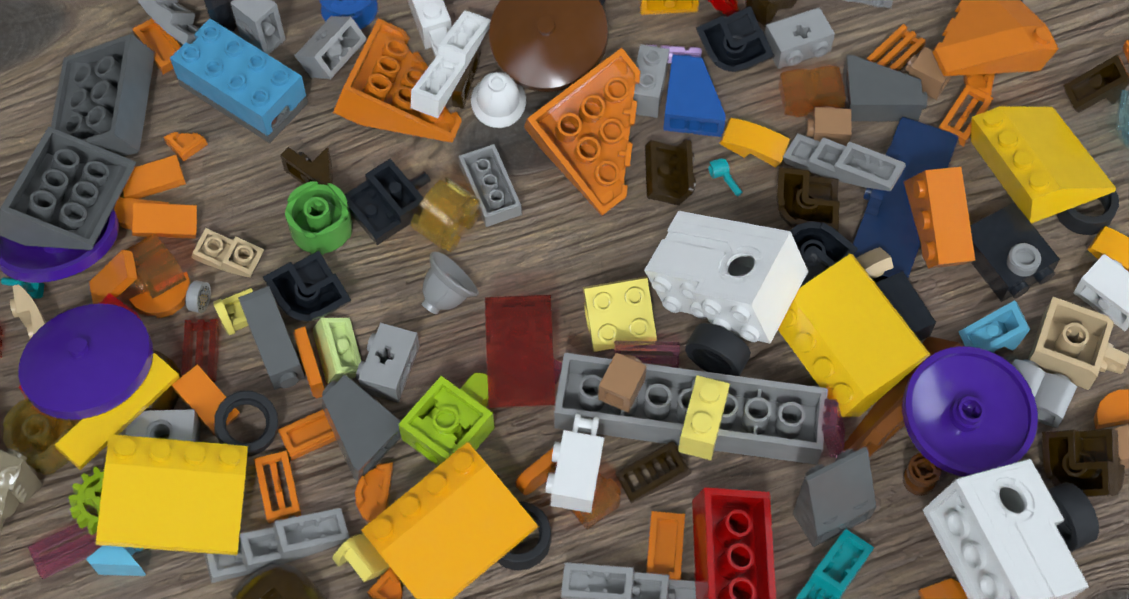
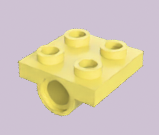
M646 276L583 287L585 317L594 352L657 341L648 278Z

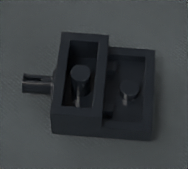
M390 158L366 173L365 182L344 194L347 199L349 212L374 243L379 245L428 213L426 200L418 192V189L430 183L431 180L425 171L408 180Z

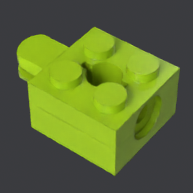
M474 373L459 389L440 376L398 424L402 440L437 466L467 442L477 450L495 429L493 413L486 408L495 398L493 380L484 373Z

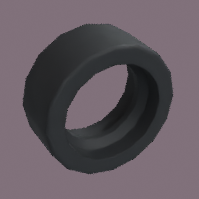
M1116 190L1113 193L1097 198L1104 207V213L1100 216H1086L1077 212L1074 208L1056 215L1060 223L1070 231L1082 235L1097 234L1101 228L1110 225L1119 208V196Z
M701 323L696 326L685 346V352L688 357L704 371L733 376L741 375L751 354L748 345L740 337L721 326L710 323Z
M238 391L227 396L219 404L214 416L215 434L219 443L248 446L247 456H254L265 451L273 442L278 429V414L273 403L264 395L254 391ZM240 405H252L263 412L266 419V428L257 440L243 443L229 435L226 428V420L234 408Z
M1068 482L1049 489L1048 491L1064 518V521L1057 525L1056 528L1064 539L1068 550L1072 552L1097 540L1100 532L1099 521L1095 509L1082 490Z
M523 501L518 502L538 525L539 539L533 550L523 554L508 552L497 561L503 567L515 571L527 570L540 564L548 554L551 545L550 522L545 513L534 504Z

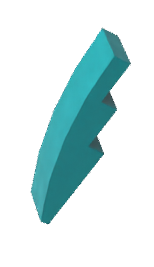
M845 528L796 599H841L872 553L874 547Z

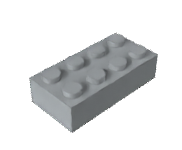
M494 144L459 156V166L485 227L522 215L521 203Z

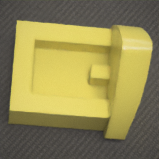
M252 288L223 300L213 301L221 324L229 336L235 334V331L249 326L238 297L253 292Z
M364 534L355 535L346 540L332 558L338 567L348 561L364 582L383 575L390 567Z

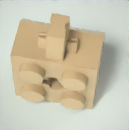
M1052 297L1043 313L1028 360L1037 363L1040 369L1046 373L1065 375L1076 386L1089 390L1096 380L1099 371L1105 372L1108 370L1122 374L1126 369L1129 354L1113 348L1114 345L1108 342L1114 324L1109 316Z

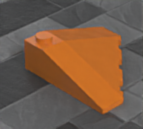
M960 0L955 9L958 13L957 16L950 19L942 34L945 36L943 42H938L932 53L943 76L1041 71L1059 48L1047 25L1021 0Z
M378 18L343 86L333 113L362 126L453 143L462 119L457 112L451 114L446 106L438 118L411 109V90L428 66L419 52L412 53L406 44L410 38L405 30Z
M620 48L528 117L524 125L525 130L540 149L601 216L627 197L628 185H624L626 167H630L632 143H629L630 126L635 124L637 101H633L635 84H639L641 71L623 48Z

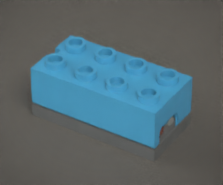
M209 19L194 34L196 40L192 44L186 42L170 58L181 87L269 144L308 104L300 74L212 19Z

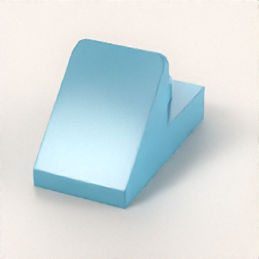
M1012 301L958 332L965 347H976L993 353L1002 347L1012 351L1016 349L1030 331V328L1018 303Z
M102 545L86 558L99 575H146L132 557L135 552H141L145 548Z

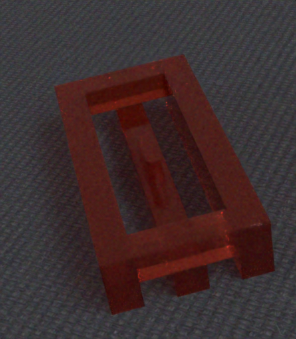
M198 319V322L192 323V320H185L181 377L191 370L193 331H197L195 366L198 364L203 370L205 331L210 330L207 376L213 382H216L219 323L217 319H210V322Z

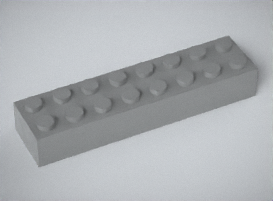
M564 353L554 410V428L573 431L575 415L578 413L581 414V418L594 420V416L599 417L597 434L664 444L673 441L675 445L679 446L681 432L696 376L698 375L730 383L714 451L815 465L819 462L823 450L828 388L642 363L647 365L646 378L628 413L598 400L599 384L612 359Z

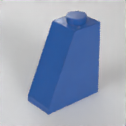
M672 55L663 130L722 137L726 115L703 59L691 55Z

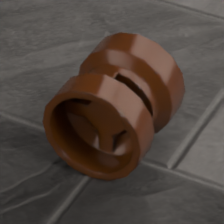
M917 453L911 458L903 474L902 481L904 487L914 495H927L936 486L942 474V469L932 464L921 453Z

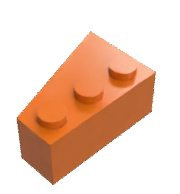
M962 167L925 170L904 181L922 246V256L926 261L927 268L964 265L975 261Z

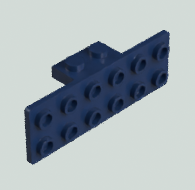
M901 117L886 156L904 162L906 167L891 191L866 188L863 199L868 200V204L853 243L858 248L853 254L855 258L878 247L891 256L894 268L884 271L879 276L882 279H886L901 271L908 278L921 244L904 181L925 170L948 168L959 136L951 132L905 117Z

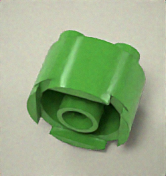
M308 182L297 187L290 194L285 209V217L291 237L298 247L309 252V254L320 251L324 255L338 249L351 237L352 220L347 199L337 186L330 183L323 185L318 184V182Z

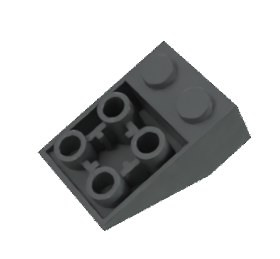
M863 447L855 452L853 449L846 450L836 457L835 462L827 466L823 464L816 465L806 472L792 514L813 548L843 533L845 528L849 530L872 517L876 508V500L867 448Z

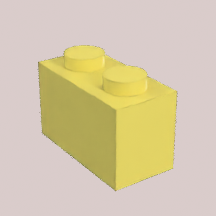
M696 376L680 436L678 452L708 460L712 459L730 383Z

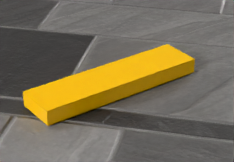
M154 353L150 370L135 393L122 404L103 414L82 419L55 444L56 449L81 470L108 445L109 434L119 435L179 379V374Z

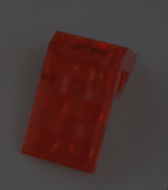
M551 295L485 297L489 409L555 406Z

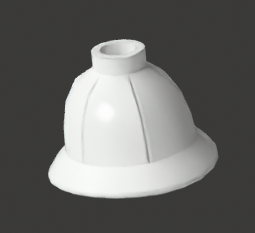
M494 72L485 75L475 86L471 95V106L475 116L482 123L493 128H504L516 123L522 116L526 106V95L522 86L516 84L508 74Z

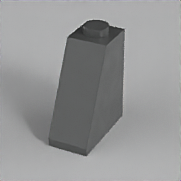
M854 55L846 56L842 73L846 109H851V121H900L901 117L919 121L922 110L927 108L928 101L927 92H922L921 79Z
M267 286L238 297L274 390L296 385L299 380L305 377L270 287Z
M344 375L338 382L333 380L326 386L322 393V407L351 474L356 481H359L401 439L398 425L401 421L349 377Z

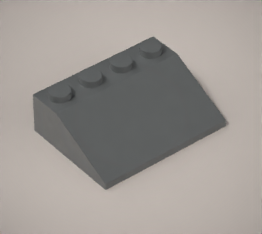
M128 34L64 57L51 127L123 157L138 153L140 151L155 52L134 35Z
M48 126L0 208V236L25 246L92 250L137 162Z

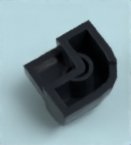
M751 6L728 17L720 16L696 27L707 55L714 65L724 71H745L774 58L772 49L757 22Z
M809 221L798 224L790 230L808 270L800 287L847 255L854 254L858 250L838 231L823 222Z
M320 251L294 264L289 262L263 276V280L270 287L273 297L281 309L288 316L297 320L307 322L317 320L351 302L337 275L332 273Z

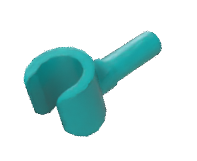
M720 158L710 161L708 171L711 178L723 177L736 197L740 196L743 192L733 180L727 160Z
M3 277L1 280L2 285L14 286L19 284L32 299L43 297L45 286L43 283L23 282L8 277Z

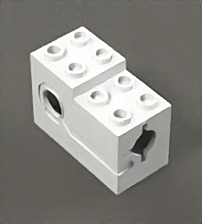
M678 211L667 230L666 238L661 240L644 270L652 283V287L661 299L662 305L673 313L680 311L693 314L700 319L707 318L710 324L721 326L747 341L771 343L808 273L791 231Z
M1031 459L956 479L923 509L968 599H1072L1089 587L1068 550L1064 539L1056 528L1057 525L1064 521V518Z

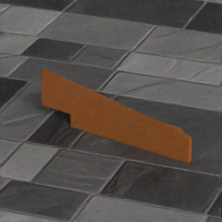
M927 337L922 343L931 355L944 349L963 347L958 342L937 337ZM921 363L875 403L841 447L842 452L853 449L855 452L866 447L870 458L905 426L902 412L904 391L910 377Z

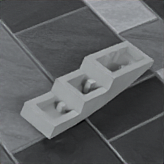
M137 0L159 26L183 45L186 42L192 44L196 40L194 34L199 28L193 25L195 13L178 4V0Z
M801 134L796 135L783 156L785 164L803 170H810L812 174L839 179V182L886 191L893 189L906 167L904 162L850 141L847 146H844L824 137L819 142Z
M337 508L275 521L274 526L271 528L242 533L239 535L237 555L204 553L211 583L255 573L271 564H286L345 543L350 537L342 510Z
M565 563L561 598L696 599L695 581L671 580L669 575L637 573L634 572V568Z

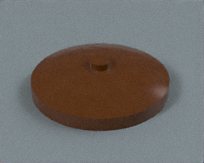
M500 0L491 17L489 41L498 66L516 84L534 91L554 92L567 89L599 65L608 43V24L604 9L599 0Z

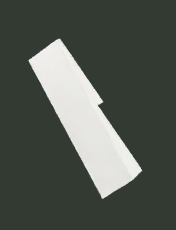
M464 10L440 42L438 55L411 90V109L435 118L440 116L489 30L491 19Z

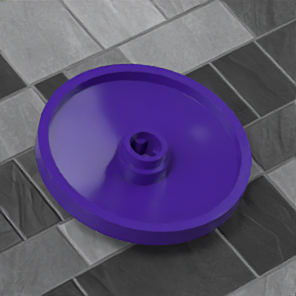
M114 208L92 250L25 246L0 236V270L13 279L31 283L56 281L82 272L99 261L114 244L119 231V222Z
M111 304L79 306L52 318L31 337L23 350L19 362L18 374L20 385L30 402L38 410L49 416L69 420L94 417L122 404L141 386L152 364L153 344L143 322L131 311Z
M952 347L931 355L912 374L903 395V419L913 444L932 464L957 476L967 477L1018 462L1029 450L1036 435L1038 411L1034 395L1027 381L1007 360L984 349Z

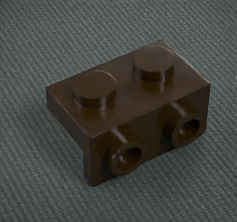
M684 139L678 146L650 140L645 145L646 191L648 199L680 206L694 193L696 180L693 177L694 153L692 152L691 140Z

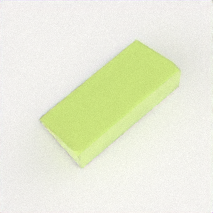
M320 318L313 328V335L326 383L329 384L333 380L338 382L344 375L350 379L355 378L358 366L362 360L350 318Z

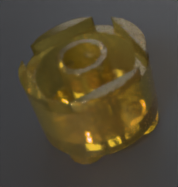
M445 177V182L439 180L425 195L419 204L423 211L420 217L414 214L411 228L439 248L452 252L460 242L461 237L458 235L464 228L470 230L477 222L479 214L476 211L480 206V201L456 182Z
M27 398L15 404L6 414L3 422V440L8 449L15 450L27 458L25 462L33 467L36 472L49 475L69 462L56 449L55 444L76 423L74 420L55 418L41 412Z

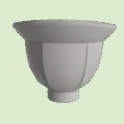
M436 251L430 254L431 267L425 276L422 288L425 299L421 305L437 315L440 310L455 308L467 298L479 295V291L473 281L452 259Z

